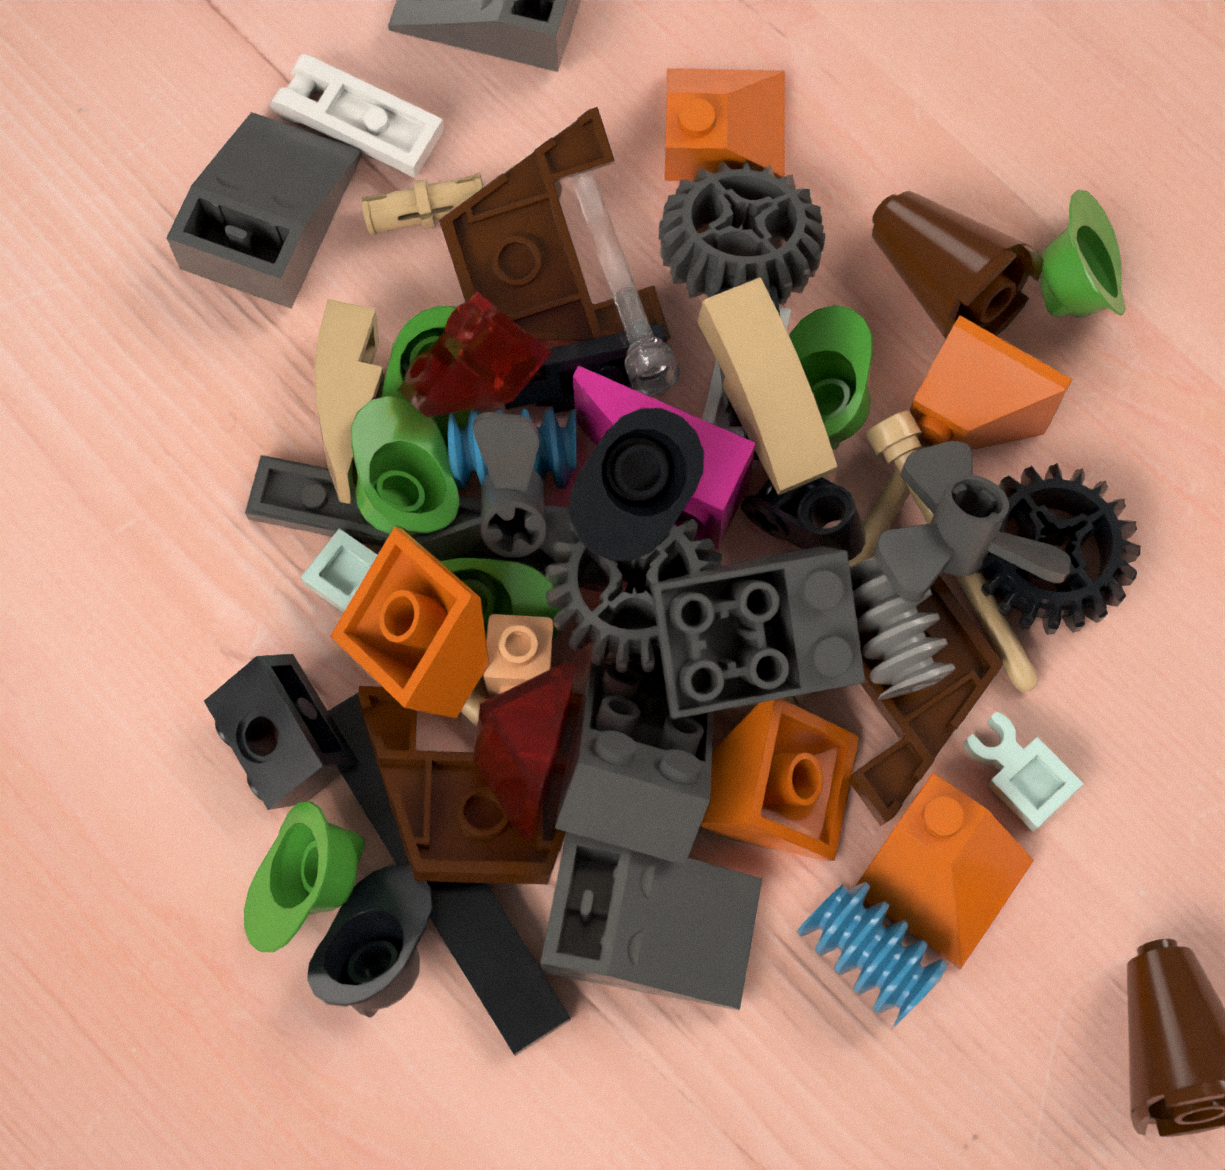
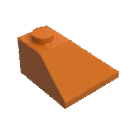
M667 68L664 181H681V179L693 181L699 168L715 174L722 161L731 170L740 169L746 160L751 170L762 172L771 165L774 177L778 179L785 177V71Z
M959 316L915 395L910 412L922 432L919 437L927 443L937 445L948 441H960L969 445L972 450L1044 435L1073 379L966 318Z
M394 527L330 637L404 708L457 718L489 665L481 598L406 531Z
M782 698L758 703L712 751L710 802L700 827L737 842L824 861H835L850 786L847 777L853 771L859 736Z
M932 773L856 885L867 882L870 888L864 900L866 904L874 906L886 901L890 905L885 915L886 918L893 923L905 920L909 924L906 932L919 941L924 939L928 943L929 948L961 969L1034 860L988 809L935 773Z

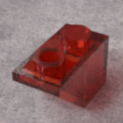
M476 291L468 302L460 304L451 313L446 322L444 333L428 352L420 354L410 364L405 375V381L398 390L426 417L513 402L552 352Z

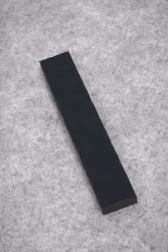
M358 692L328 710L358 760L341 775L396 864L410 866L358 706ZM428 882L433 896V910L430 919L514 1056L571 1021L568 1012L487 883Z

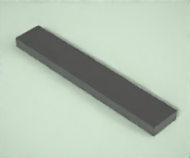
M264 455L260 456L245 511L248 520L331 537L340 528L360 543L383 547L389 535L375 529L364 519L357 506L356 493L352 504L339 501L328 468ZM458 495L460 505L456 517L444 529L480 517L481 500ZM515 507V512H520V511L525 510V509H522V508H516V507ZM417 533L413 534L411 537L417 541L418 539L429 534ZM487 548L477 558L514 561L532 566L545 576L546 567L557 563L540 548L529 555L517 558L504 557ZM600 576L591 582L581 581L579 588L604 592L608 583Z

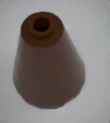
M912 191L888 196L879 204L873 214V240L945 339L959 316L997 336L1007 328L1029 300V297L1021 292L1029 275L1037 282L1041 276L1043 258L1030 245Z
M1159 939L1147 942L1137 948L1138 956L1132 958L1127 963L1130 1117L1137 1134L1145 1135L1147 1125L1156 1124L1160 1137L1197 1134L1225 1127V1008L1191 948L1177 946V942L1173 939Z

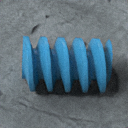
M450 409L449 466L458 489H466L473 471H476L481 485L485 476L489 473L473 434V423L479 415L477 409H471L465 427H458L452 409ZM496 409L495 411L496 413H504L503 409ZM521 409L519 415L532 421L528 409ZM546 409L541 425L537 427L540 442L533 470L539 474L543 483L547 472L552 471L557 487L559 489H566L572 472L577 471V409L571 410L565 427L559 426L553 409Z
M863 882L850 889H846L843 886L844 884H842L798 928L797 933L800 936H805L821 929L823 932L815 947V951L821 956L840 948L842 952L834 971L838 975H842L859 968L861 972L854 985V991L859 995L878 987L880 993L873 1006V1010L877 1014L896 1006L900 1009L893 1024V1029L941 981L947 963L940 959L923 967L920 963L928 943L923 939L904 947L901 942L909 924L903 920L885 928L882 922L890 905L883 901L866 909L862 904L870 885L867 882Z

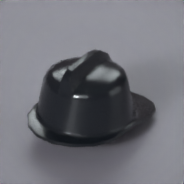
M640 408L621 416L606 431L577 476L569 496V518L577 538L593 554L610 561H633L653 552L667 537L688 501L695 493L704 472V450L698 434L682 416L663 408Z
M390 865L373 871L356 884L348 900L339 909L328 932L317 946L309 962L307 981L317 998L328 1005L352 1006L359 1014L371 1018L378 1010L392 1006L411 991L419 976L420 956L417 945L427 928L433 910L432 889L428 881H414L410 866Z

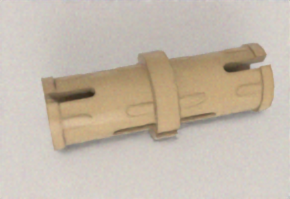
M478 173L473 176L429 185L425 179L415 181L414 188L361 197L364 219L369 235L422 224L423 229L436 227V221H439L484 187L481 174Z

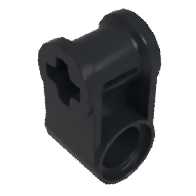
M823 477L779 496L769 478L756 496H747L741 503V509L744 514L761 530L773 537L786 540L802 550L820 546L847 551L848 561L861 553L866 543V532L851 494L842 486H838ZM842 520L832 528L822 529L827 523Z

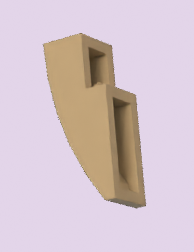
M761 277L702 300L697 323L725 375L722 387L748 438L756 443L755 451L778 496L835 472L838 466L813 392L783 321Z
M327 299L318 334L316 352V405L328 470L340 502L352 504L356 493L358 473L351 447V426L356 413L370 400L381 398L384 384L383 367L372 364L379 345L376 309Z

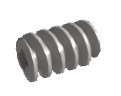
M876 557L849 567L852 586H859L853 591L855 610L867 611L857 619L858 633L877 635L863 646V656L867 659L885 660L869 674L871 681L874 684L892 685L877 700L894 698L930 687L956 670L954 663H937L932 658L934 654L948 645L947 639L925 636L924 631L940 620L938 613L918 612L916 607L932 595L930 588L920 601L910 602L897 594L878 565Z

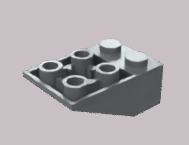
M397 0L388 29L389 31L558 72L581 0Z
M251 112L191 185L166 237L179 268L292 309L362 156L361 150Z
M820 546L774 554L651 584L670 717L673 719L865 683L848 555L845 550Z
M591 662L560 790L555 828L685 865L710 802L714 711L673 719L670 717L664 680L641 674L632 666H629L627 672L621 673L616 670V663L595 665Z
M566 831L540 962L542 971L545 974L740 1011L762 878L688 858L686 864L682 865Z

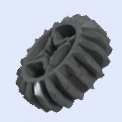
M746 160L740 169L731 170L722 161L715 174L699 168L693 181L681 179L676 193L668 195V200L664 205L663 220L659 222L658 239L661 240L660 255L663 259V266L670 267L673 284L686 283V289L690 298L706 294L710 298L715 296V293L721 289L734 288L761 277L768 293L770 292V286L777 287L778 302L784 306L791 292L803 293L804 287L808 284L809 277H814L815 271L820 266L821 252H823L825 243L824 226L822 225V216L820 214L821 207L812 204L810 189H795L796 185L794 184L793 175L780 179L774 177L771 165L762 172L751 170ZM709 224L708 230L700 234L697 233L700 228ZM784 239L786 243L780 248L775 249L774 242Z
M694 518L684 521L677 527L673 525L667 537L653 552L633 561H610L593 554L577 538L572 523L568 525V532L574 543L556 541L553 546L554 556L562 563H554L546 567V579L558 585L546 592V600L549 607L563 608L554 616V625L558 631L576 628L569 638V645L574 651L583 649L590 642H594L591 651V662L595 665H601L608 653L612 652L616 653V670L618 672H627L629 656H641V666L644 672L649 673L654 670V653L661 650L651 584L661 582L667 575V566L674 559L679 563L685 575L721 567V564L718 562L705 561L713 553L714 544L711 539L692 541L698 531V523ZM592 560L600 567V576L608 583L607 588L600 595V604L593 611L588 608L579 590L582 575ZM632 576L634 582L636 576L646 578V589L643 593L637 594L634 587L632 594L622 591V579ZM634 615L643 617L654 625L653 627L639 630L615 627L624 618Z

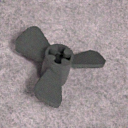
M496 412L479 414L473 423V434L489 472L481 485V516L418 539L417 542L439 561L456 558L477 559L487 548L498 555L517 558L529 555L540 548L557 563H562L554 556L553 546L556 541L574 543L568 532V525L571 523L569 508L545 505L543 481L539 474L533 470L540 442L539 431L536 425L528 418L520 415ZM515 507H516V508H522V509H525V510L520 511V512H515ZM593 560L586 567L581 581L591 582L600 577V567Z
M948 441L916 450L906 458L901 470V476L934 515L930 524L884 531L876 544V561L900 597L910 602L920 601L942 571L956 576H967L976 573L983 566L989 552L1044 580L1055 583L1065 581L1070 571L1071 562L1066 552L1053 545L999 531L1009 511L1008 498L1003 490L992 481L973 475L972 449L969 445L960 441Z

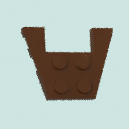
M598 107L586 111L574 123L555 137H551L541 144L533 153L506 173L499 175L439 220L468 312L475 315L484 326L489 340L585 341L660 323L663 325L667 340L671 339L654 285L597 304L591 302L554 183L615 162Z
M940 575L930 587L932 595L916 607L918 612L939 614L940 620L924 632L926 637L947 639L948 645L934 654L932 658L937 663H954L956 670L930 687L894 698L877 700L892 685L874 684L871 681L869 674L885 660L865 658L862 653L863 646L877 635L859 634L865 683L860 684L899 738L897 743L847 777L880 826L895 817L902 807L904 800L917 782L923 778L952 733L958 729L1004 665ZM852 586V591L857 589L859 586ZM855 610L856 619L867 611Z
M359 686L358 706L414 881L549 884L566 836V831L556 829L555 824L560 790L583 694H553L552 755L418 751L416 749L417 710L404 708L383 687Z

